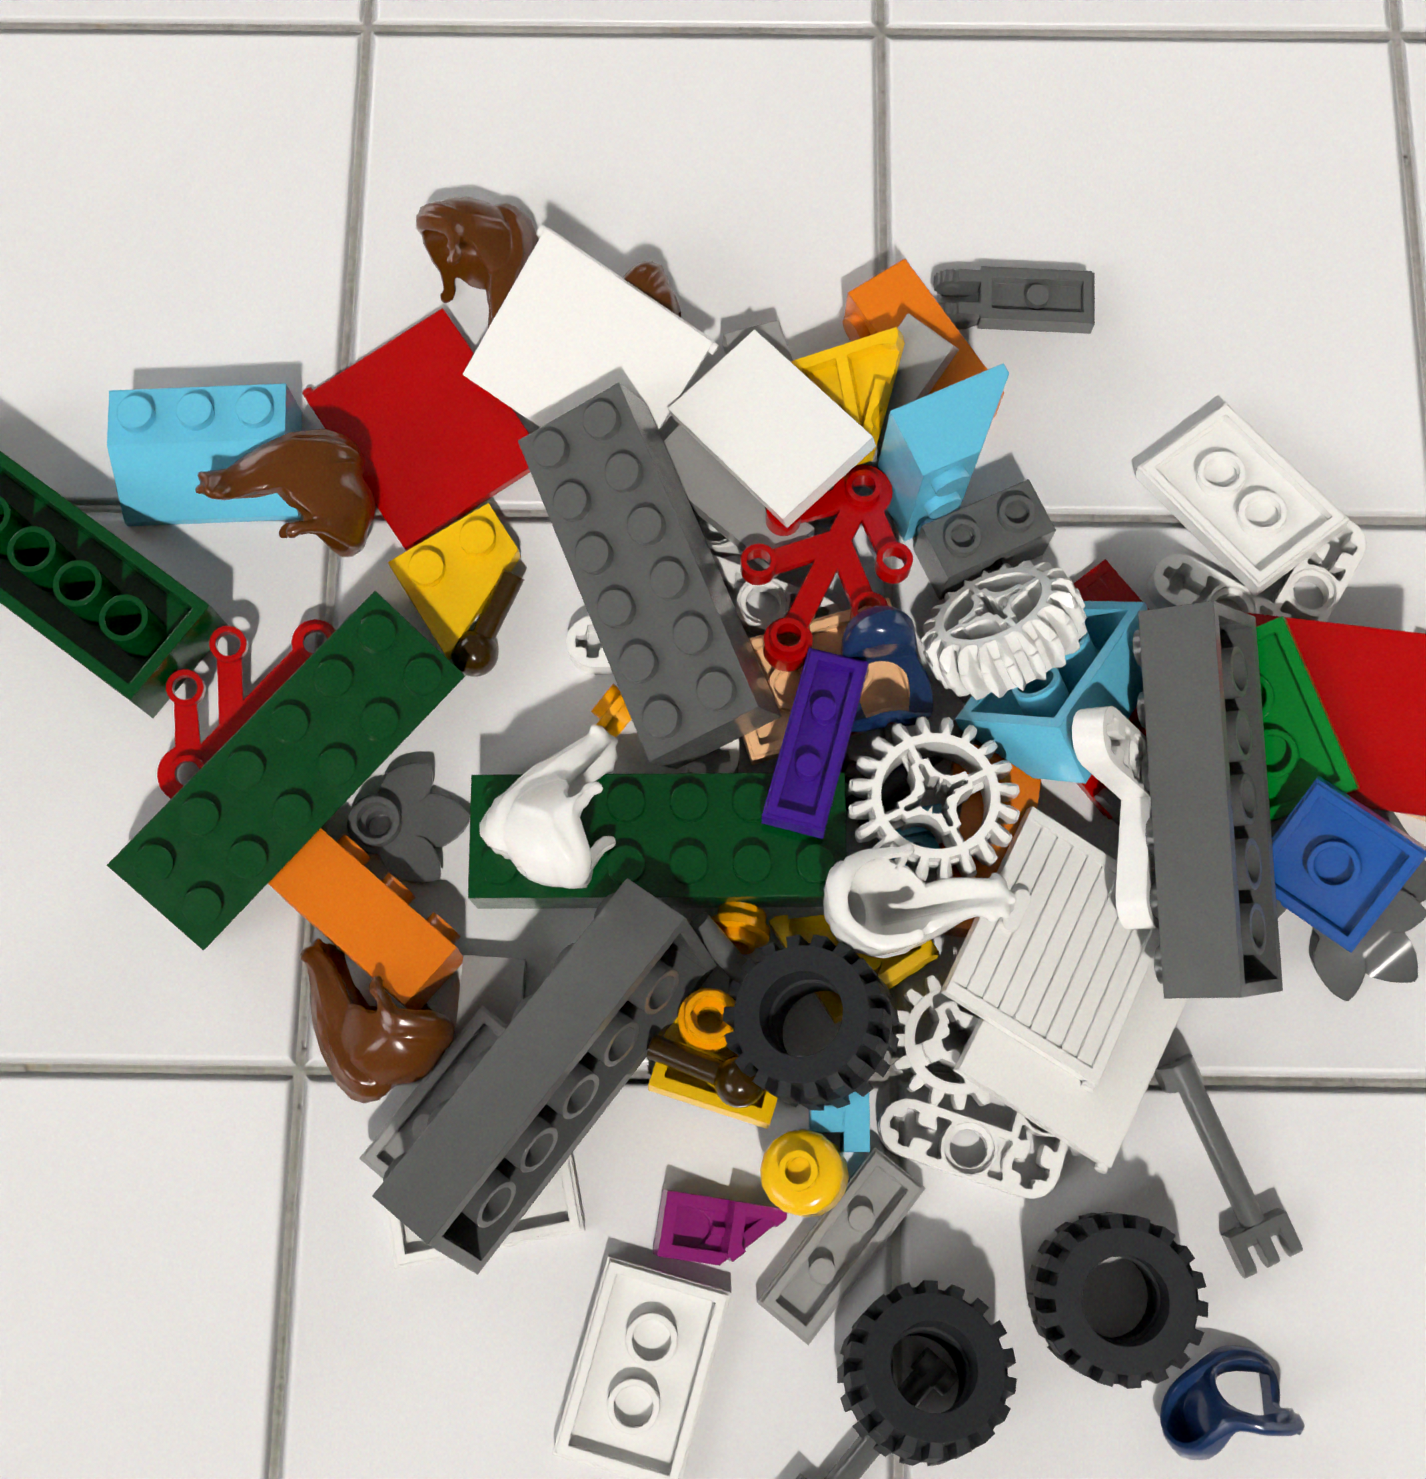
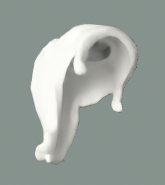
M591 725L587 736L531 767L503 794L494 799L492 806L480 822V836L496 854H501L505 859H510L518 871L533 882L551 887L586 888L592 879L594 867L603 854L615 846L616 840L612 836H603L590 848L580 816L591 798L596 794H600L603 790L602 784L595 781L606 773H611L615 768V761L618 759L616 750L618 739L610 735L603 726Z
M905 844L900 847L861 850L847 856L844 861L837 862L829 870L824 887L823 906L825 920L830 925V929L838 942H842L852 948L855 953L884 959L905 954L912 948L923 945L967 919L977 916L986 918L990 922H996L1000 917L1009 919L1017 899L1008 889L1005 878L1001 877L998 873H992L990 878L950 877L925 884L922 879L918 878L905 865L896 870L894 869L896 863L891 859L906 857L915 851L912 844Z

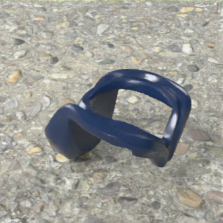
M874 606L861 611L853 617L843 633L841 655L867 661L869 664L879 661L891 662L902 668L908 677L910 685L909 711H888L867 718L859 702L852 728L853 732L880 729L887 726L890 722L901 723L903 726H914L917 718L926 717L929 720L932 715V687L929 677L917 657V639L913 621L905 612L895 607Z
M1222 1346L1205 1355L1195 1365L1181 1374L1169 1387L1162 1401L1160 1423L1168 1444L1179 1456L1190 1460H1207L1214 1457L1237 1432H1249L1264 1436H1292L1296 1434L1301 1435L1305 1428V1424L1298 1413H1295L1292 1408L1280 1407L1279 1383L1269 1360L1260 1351L1244 1346ZM1232 1371L1259 1373L1264 1415H1254L1230 1405L1217 1388V1377Z

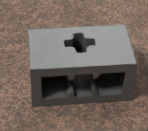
M1027 479L922 525L914 552L938 599L942 600L945 598L944 595L946 593L957 592L961 589L964 580L973 581L981 577L984 570L991 573L999 570L1005 563H1008L1011 567H1016L1023 561L1032 560L1043 555L1056 529L1030 480Z

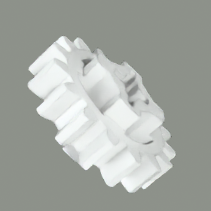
M931 975L924 979V988L927 995L923 997L918 992L910 989L903 996L912 1009L910 1012L898 1011L899 1026L903 1027L902 1034H896L899 1038L897 1048H902L903 1057L892 1064V1068L894 1071L909 1068L913 1077L909 1080L906 1089L911 1093L923 1085L930 1089L928 1104L937 1106L944 1095H950L953 1110H964L967 1094H971L979 1106L989 1104V1093L954 1071L961 1056L960 1052L957 1049L946 1051L942 1044V1039L950 1034L949 1024H951L955 1032L966 1030L970 1037L979 1018L960 1011L955 1001L940 993L942 987L939 981ZM928 1008L930 1012L928 1015L932 1022L931 1030L926 1041L915 1045V1032L918 1021ZM935 1062L953 1070L961 1084L939 1079L928 1071L925 1066Z

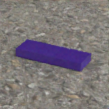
M809 648L762 813V824L823 839L867 676L869 662Z

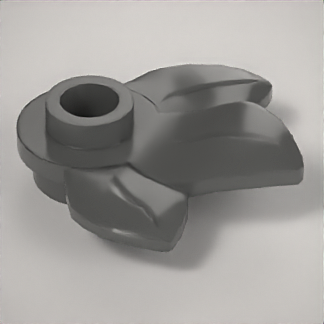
M427 763L405 764L393 769L386 775L377 794L365 796L353 806L347 821L349 836L358 846L367 853L379 855L382 863L391 875L414 883H429L441 878V864L436 849L444 847L457 839L470 823V814L461 805L452 799L431 793L433 770L432 766ZM379 815L389 817L390 826L385 833L381 835L371 834L369 826L375 817Z
M1400 890L1352 953L1313 927L1319 936L1313 954V963L1317 974L1325 986L1340 999L1349 1001L1359 990L1365 973L1372 978L1388 982H1415L1418 978L1417 955L1411 940L1405 932L1413 929L1424 920L1426 909L1409 893Z

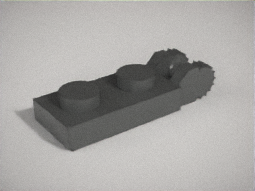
M981 266L980 270L946 269L936 273V276H934V291H937V294H942V296L968 297L978 293V302L954 303L951 301L939 303L957 329L965 330L977 325V329L1091 334L1095 325V273H1092V271Z

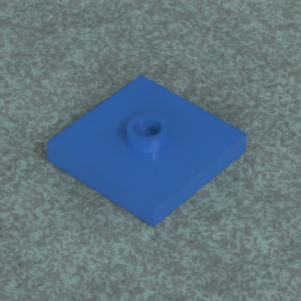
M1318 775L1272 838L1276 899L1280 901L1283 907L1352 953L1425 859L1426 846Z

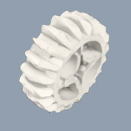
M1030 560L1023 561L1017 567H1011L1008 563H1005L997 571L988 573L984 570L982 576L973 581L964 580L963 587L957 592L946 593L944 595L945 603L937 605L930 610L932 618L922 625L925 635L920 641L924 647V656L935 678L941 681L945 689H952L957 697L971 694L976 700H980L990 692H993L998 698H1001L1010 689L1018 687L1024 691L1026 684L1035 679L1045 681L1046 672L1052 668H1062L1066 665L1065 655L1078 651L1080 649L1079 639L1087 633L1085 625L1087 616L1083 609L1085 603L1079 590L1075 588L1072 580L1067 577L1063 568H1053L1049 562H1042L1034 566Z
M926 717L917 718L915 736L913 737L910 736L906 727L901 723L894 725L891 734L895 747L885 739L876 737L872 741L871 749L879 760L860 756L856 768L868 779H852L848 789L849 793L855 797L866 799L849 805L848 808L849 818L855 820L869 819V822L861 825L856 830L855 838L857 842H867L877 837L880 842L873 849L912 844L915 851L906 857L895 858L896 866L894 869L899 870L905 864L915 866V874L924 883L928 876V869H936L937 880L948 879L953 875L951 868L953 865L956 866L962 877H975L977 872L972 856L981 864L988 867L992 866L998 857L989 843L1007 847L1012 839L1009 831L999 824H1014L1019 819L1020 814L1019 810L1013 806L1001 803L1016 798L1020 792L1017 784L998 782V780L1003 779L1010 773L1012 769L1010 761L1001 760L991 765L988 760L998 747L995 741L989 740L979 749L972 745L977 733V728L974 725L967 726L961 738L951 735L954 725L953 720L949 717L942 719L938 733L930 732V724ZM934 756L948 759L960 765L966 771L952 776L944 775L934 769L928 758L923 759L922 757ZM904 764L908 772L906 780L909 784L911 795L899 801L895 809L884 813L881 800L882 786L887 777L898 766ZM925 790H934V797L938 792L948 797L941 813H932V806L929 811L919 806ZM981 791L984 804L981 827L971 838L964 841L959 831L961 822L956 808L966 802L970 795ZM915 826L923 827L934 835L938 844L943 843L945 848L932 849L918 846L903 838L896 829L901 828L903 831Z

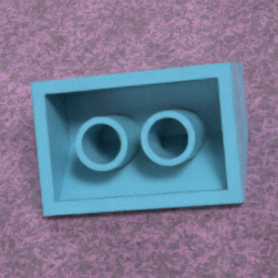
M1004 363L890 411L877 469L888 477L892 485L893 493L888 511L904 542L917 537L922 525L960 509L1009 376Z
M287 384L110 390L107 448L124 523L127 526L301 519V513L296 508L289 506L277 493L258 498L224 501L208 498L195 491V488L200 484L197 476L200 471L228 468L259 446L289 432L302 431V411Z
M1084 601L1085 607L1083 609L1087 616L1085 620L1087 633L1079 639L1080 649L1073 654L1065 655L1066 665L1062 668H1052L1046 672L1045 681L1035 679L1027 683L1024 691L1018 687L1010 689L1001 698H998L993 692H990L980 700H976L972 696L955 718L959 728L964 731L967 726L974 725L977 728L976 740L982 744L989 740L995 741L998 746L995 753L1010 761L1011 764L1032 778L1086 784L1092 774L1081 765L1075 754L1072 741L1073 718L1080 709L1113 706L1128 719L1136 708L1138 695L1140 692H1143L1142 667L1138 665L1134 656L1133 636L1134 632L1139 629L1138 611L1148 610L1145 602Z

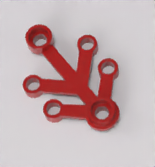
M869 465L854 466L834 485L832 490L827 491L788 528L766 508V525L775 535L789 536L799 529L801 523L837 515L830 531L775 549L768 545L757 543L748 546L743 551L740 572L744 580L752 585H765L777 574L813 563L786 618H779L773 621L765 631L763 654L766 661L773 668L790 672L804 666L808 650L812 648L813 643L809 627L836 573H838L852 607L850 620L864 606H888L886 599L882 595L872 591L852 543L861 523L877 555L875 561L877 576L882 581L890 584L900 583L909 576L913 555L906 545L896 541L885 515L886 510L891 504L893 492L888 477L879 469ZM866 487L871 489L873 493L869 496H860L853 491V488ZM894 556L902 560L904 566L900 569H891L884 564L883 560ZM760 558L766 560L769 567L763 571H756L751 569L748 563L753 559ZM789 632L795 634L800 641L796 645L785 646L778 641L777 637L781 633Z
M318 619L308 620L300 624L292 636L291 644L293 650L245 699H243L242 659L248 651L247 639L241 630L233 626H222L216 629L210 637L209 647L217 659L219 726L201 743L198 703L205 696V683L194 671L182 669L174 672L167 680L166 692L168 697L174 702L175 747L162 757L157 769L158 783L164 794L172 799L184 786L177 778V771L182 764L192 762L200 770L313 654L304 647L305 638L309 634L318 632L328 639L336 629L328 622ZM228 634L235 635L240 639L239 650L230 656L221 654L217 647L220 638ZM182 678H192L197 683V692L190 699L183 700L175 694V685Z

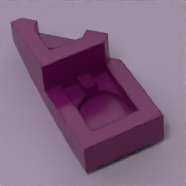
M663 1189L653 1255L719 1266L726 1260L734 1262L746 1252L745 1249L769 1229L773 1226L778 1227L787 1219V1212H783L777 1207Z

